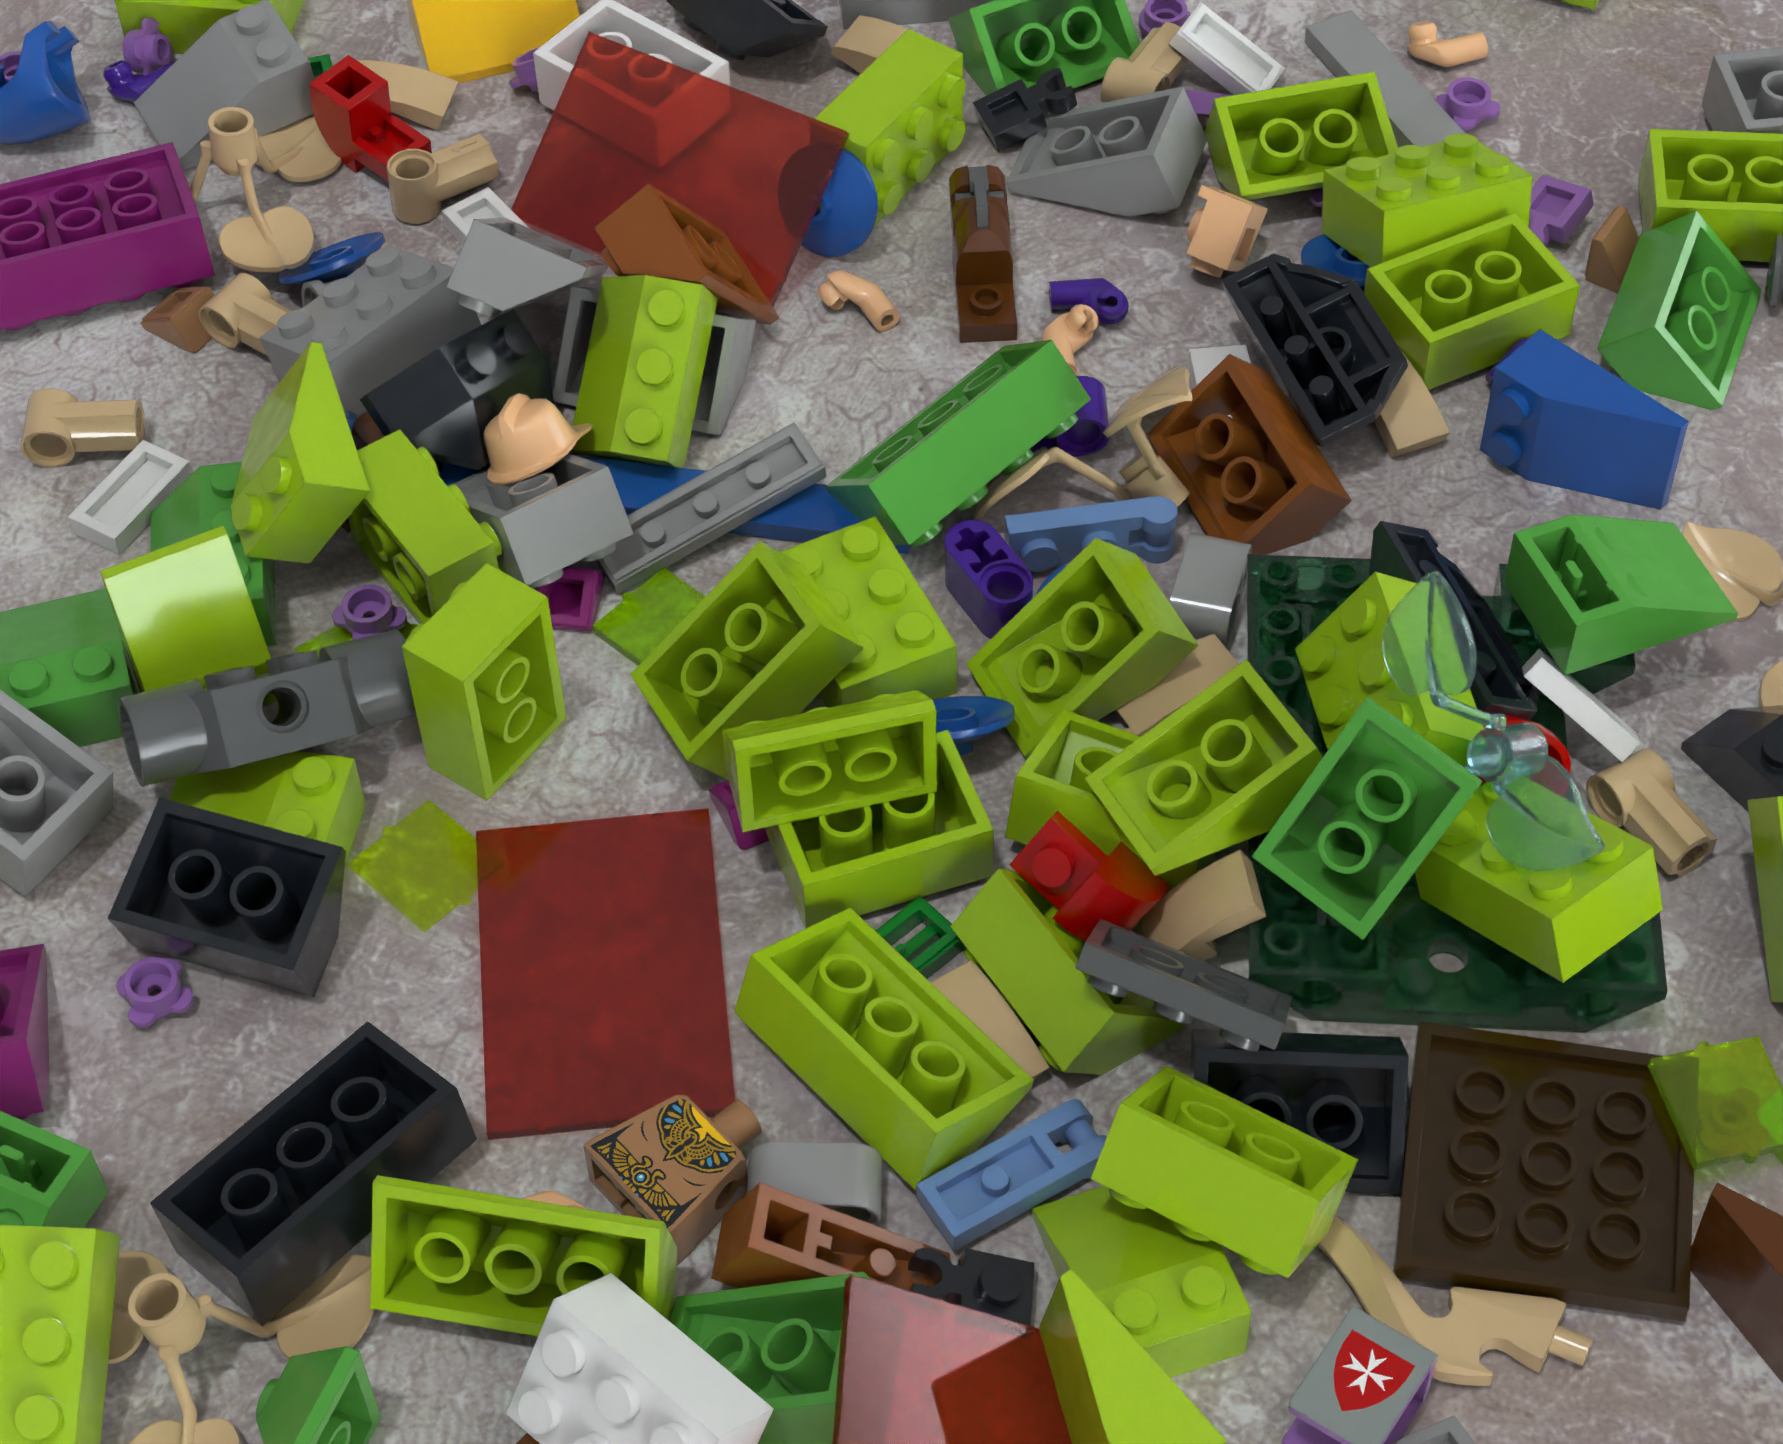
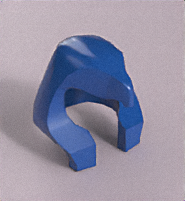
M45 21L24 36L17 71L8 83L5 80L4 67L0 63L1 144L31 143L58 135L91 121L88 106L76 83L71 56L73 46L80 41L66 26L58 29L53 21Z

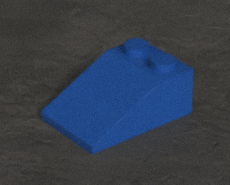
M1539 330L1495 367L1480 450L1490 456L1497 464L1509 468L1528 481L1661 510L1668 503L1689 421L1549 334Z

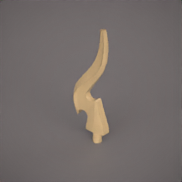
M1334 1216L1328 1233L1317 1245L1348 1281L1367 1314L1438 1354L1432 1378L1460 1385L1490 1386L1492 1372L1480 1363L1479 1357L1482 1353L1492 1349H1498L1507 1353L1537 1373H1540L1548 1353L1581 1366L1585 1364L1593 1338L1560 1325L1567 1305L1565 1302L1554 1298L1453 1287L1450 1289L1448 1298L1449 1314L1444 1317H1431L1421 1310L1370 1243L1338 1216Z

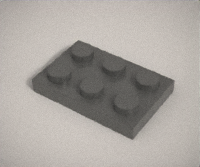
M1102 919L1099 920L1086 940L1075 969L1089 974L1087 982L1100 991L1118 997H1126L1128 991L1155 1001L1153 1009L1160 1015L1183 1024H1192L1194 1017L1221 1028L1218 1035L1223 1040L1249 1051H1258L1260 1045L1275 1050L1286 1024L1292 996Z

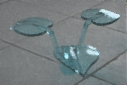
M1440 572L1426 574L1397 604L1387 620L1382 637L1384 661L1388 672L1402 691L1410 695H1419L1430 691V698L1435 706L1485 726V729L1479 731L1470 742L1467 749L1468 765L1463 767L1475 776H1480L1486 781L1493 782V790L1500 796L1489 808L1486 818L1487 831L1495 848L1508 862L1515 866L1538 871L1569 867L1598 854L1605 848V844L1590 822L1581 794L1573 778L1556 759L1548 755V746L1543 733L1530 723L1506 725V717L1502 713L1489 714L1447 696L1461 694L1471 687L1476 673V647L1462 606L1447 580Z

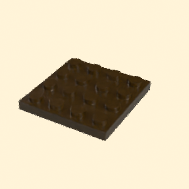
M1419 1021L1415 1039L1393 1273L1397 1278L1453 1287L1554 1298L1572 1305L1684 1322L1690 1305L1698 1061Z

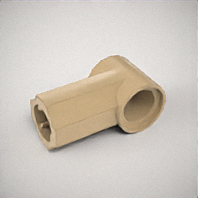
M1166 21L1163 26L1153 28L1128 59L1123 57L1115 58L1103 79L1100 93L1101 101L1104 103L1170 88L1172 82L1190 61L1169 44L1181 26Z
M478 134L433 153L421 149H406L392 155L387 162L392 212L400 221L409 224L429 222L441 212L442 201L498 178V161L494 157L490 143L481 134Z
M239 273L199 309L198 317L206 332L222 346L235 348L242 342L267 355L259 338L276 327L278 320L283 315L293 310L275 302L269 290L257 278L247 273Z
M47 388L38 390L28 400L21 451L32 463L54 468L71 462L75 452L133 450L146 437L144 410L141 399L79 402L71 393L61 389Z
M1648 748L1641 749L1628 756L1623 762L1618 761L1590 776L1586 783V791L1589 802L1598 817L1618 828L1625 826L1633 836L1652 845L1656 862L1668 875L1676 874L1678 877L1686 875L1696 869L1713 852L1717 841L1716 836L1675 793L1676 786L1673 775L1668 765L1655 751Z

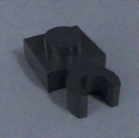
M1056 68L1042 74L1037 80L1036 85L1027 88L1023 80L1020 79L974 101L973 105L979 121L997 150L1000 151L1047 128L1045 115L1049 113H1066L1077 106V100L1071 86L1066 87L1060 68Z
M930 1248L917 1249L908 1262V1270L928 1275L932 1279L934 1286L913 1283L905 1295V1304L919 1311H931L942 1304L954 1306L952 1326L1022 1340L1030 1329L1035 1263L966 1248L960 1256L957 1265H953L943 1253Z

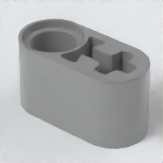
M1193 532L1190 533L1169 602L1194 639L1215 634L1223 645L1228 644L1248 577L1252 556L1251 544Z
M774 1141L760 1144L750 1151L747 1193L761 1182L875 1226H880L882 1156L875 1148L853 1142Z

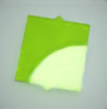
M663 568L633 593L625 592L622 596L623 601L593 625V633L633 663L639 665L705 596L666 568Z
M430 800L423 803L395 827L386 826L382 830L383 836L348 863L349 868L424 933L458 905H469L472 901L471 895L505 869L503 860Z
M1759 1036L1712 1046L1708 1042L1702 1041L1698 1043L1697 1048L1694 1050L1650 1059L1649 1070L1694 1170L1742 1159L1748 1164H1753L1760 1155L1783 1151V1086Z

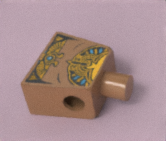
M676 1094L585 1143L583 1147L589 1179L622 1215L665 1222L678 1247L677 1266L722 1220L723 1215L744 1197L747 1192L748 1176L746 1159L740 1149L760 1135L762 1129L754 1113L741 1100H735L709 1119L688 1096Z

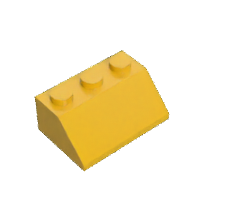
M407 0L410 22L426 69L459 81L458 83L515 71L512 62L517 57L544 45L580 16L576 0Z

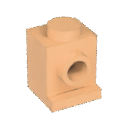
M1201 185L1197 196L1207 199L1204 209L1199 208L1189 224L1187 239L1191 243L1186 254L1193 256L1189 266L1206 274L1221 278L1224 270L1238 272L1244 269L1268 208L1222 189Z

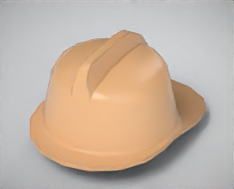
M520 393L511 396L501 412L489 422L484 430V443L491 465L488 470L487 479L492 484L505 485L524 480L544 471L565 457L574 447L577 440L591 430L592 424L584 423L571 426L557 407L547 399H530L527 395Z

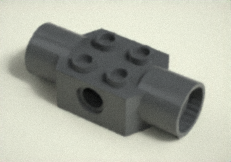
M395 629L322 647L319 651V659L317 651L313 650L266 660L269 672L255 675L253 666L237 667L203 676L206 688H203L198 679H193L118 698L117 709L122 737L132 770L139 785L144 787L182 776L232 768L356 736L376 726L417 716L402 646L406 643L405 638L399 630ZM269 691L276 696L279 703L277 717L271 723L265 718L262 709L264 697Z

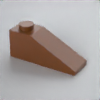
M759 1182L723 1215L711 1279L735 1288H745L865 1272L901 1313L904 1319L935 1323L942 1318L943 1304L931 1311L915 1310L905 1304V1295L913 1283L934 1286L932 1279L928 1275L908 1270V1262L914 1252L921 1248L937 1250L943 1253L949 1260L950 1253Z

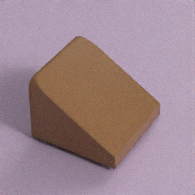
M1620 205L1617 209L1614 208L1593 236L1585 270L1586 281L1615 293L1619 292L1639 239L1627 208Z
M204 286L176 288L143 317V321L140 324L146 331L184 351L198 352L212 339L201 325L198 311L214 296V293L210 287Z

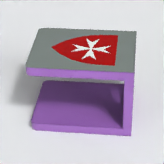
M1352 1305L1291 1397L1288 1409L1297 1418L1283 1437L1282 1444H1391L1402 1439L1427 1399L1438 1354Z

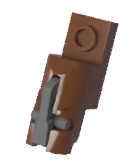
M967 165L957 168L949 177L952 228V263L959 342L1017 340V318L1013 290V256L1005 175L999 167L991 165L968 167Z

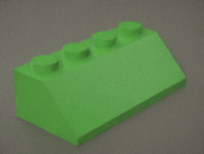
M1052 340L1003 346L825 487L832 497L858 520L864 521L876 516L893 545L919 547L930 541L943 529L940 520L955 508L958 511H962L979 502L989 491L985 484L1000 472L1006 475L1025 465L1034 455L1030 448L1045 436L1048 439L1057 437L1071 428L1078 421L1075 412L1088 403L1091 398Z

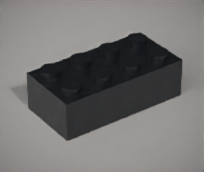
M367 1021L152 1200L150 1204L176 1253L263 1327L372 1232L373 1181L377 1175L428 1183L473 1144L477 1137L457 1088Z

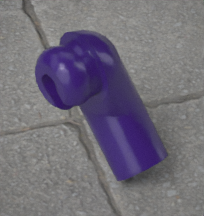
M123 60L114 62L103 71V77L109 84L107 90L116 99L135 102L176 61L147 75L133 74L130 64Z
M1106 279L1049 281V303L1051 310L1072 309L1075 305L1079 304L1087 305L1096 312L1100 323L1109 325L1119 323L1128 313L1129 303L1126 296Z

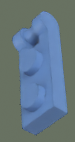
M1153 496L1005 516L1004 540L1029 571L1034 572L1059 568L1071 562L1095 538L1136 553L1138 557H1142L1147 562L1160 564L1167 562L1174 554L1175 535L1173 530L1177 525V506L1169 498Z
M1073 1099L917 1183L916 1197L953 1251H956L1085 1178L1091 1179L1107 1136H1098L1091 1126L1093 1117L1081 1100ZM1069 1142L1073 1149L1062 1155L1055 1146V1143Z

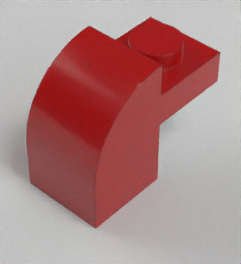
M350 55L309 83L312 110L317 126L332 151L353 172L357 173L366 166L388 181L387 162L392 155L406 149H421L432 153L430 139L391 113L388 81Z
M1059 811L1046 822L1009 864L1059 910L1052 919L1084 941L1088 939L1100 919L1132 931L1171 887L1159 875L1155 876L1147 864L1122 842L1107 856Z

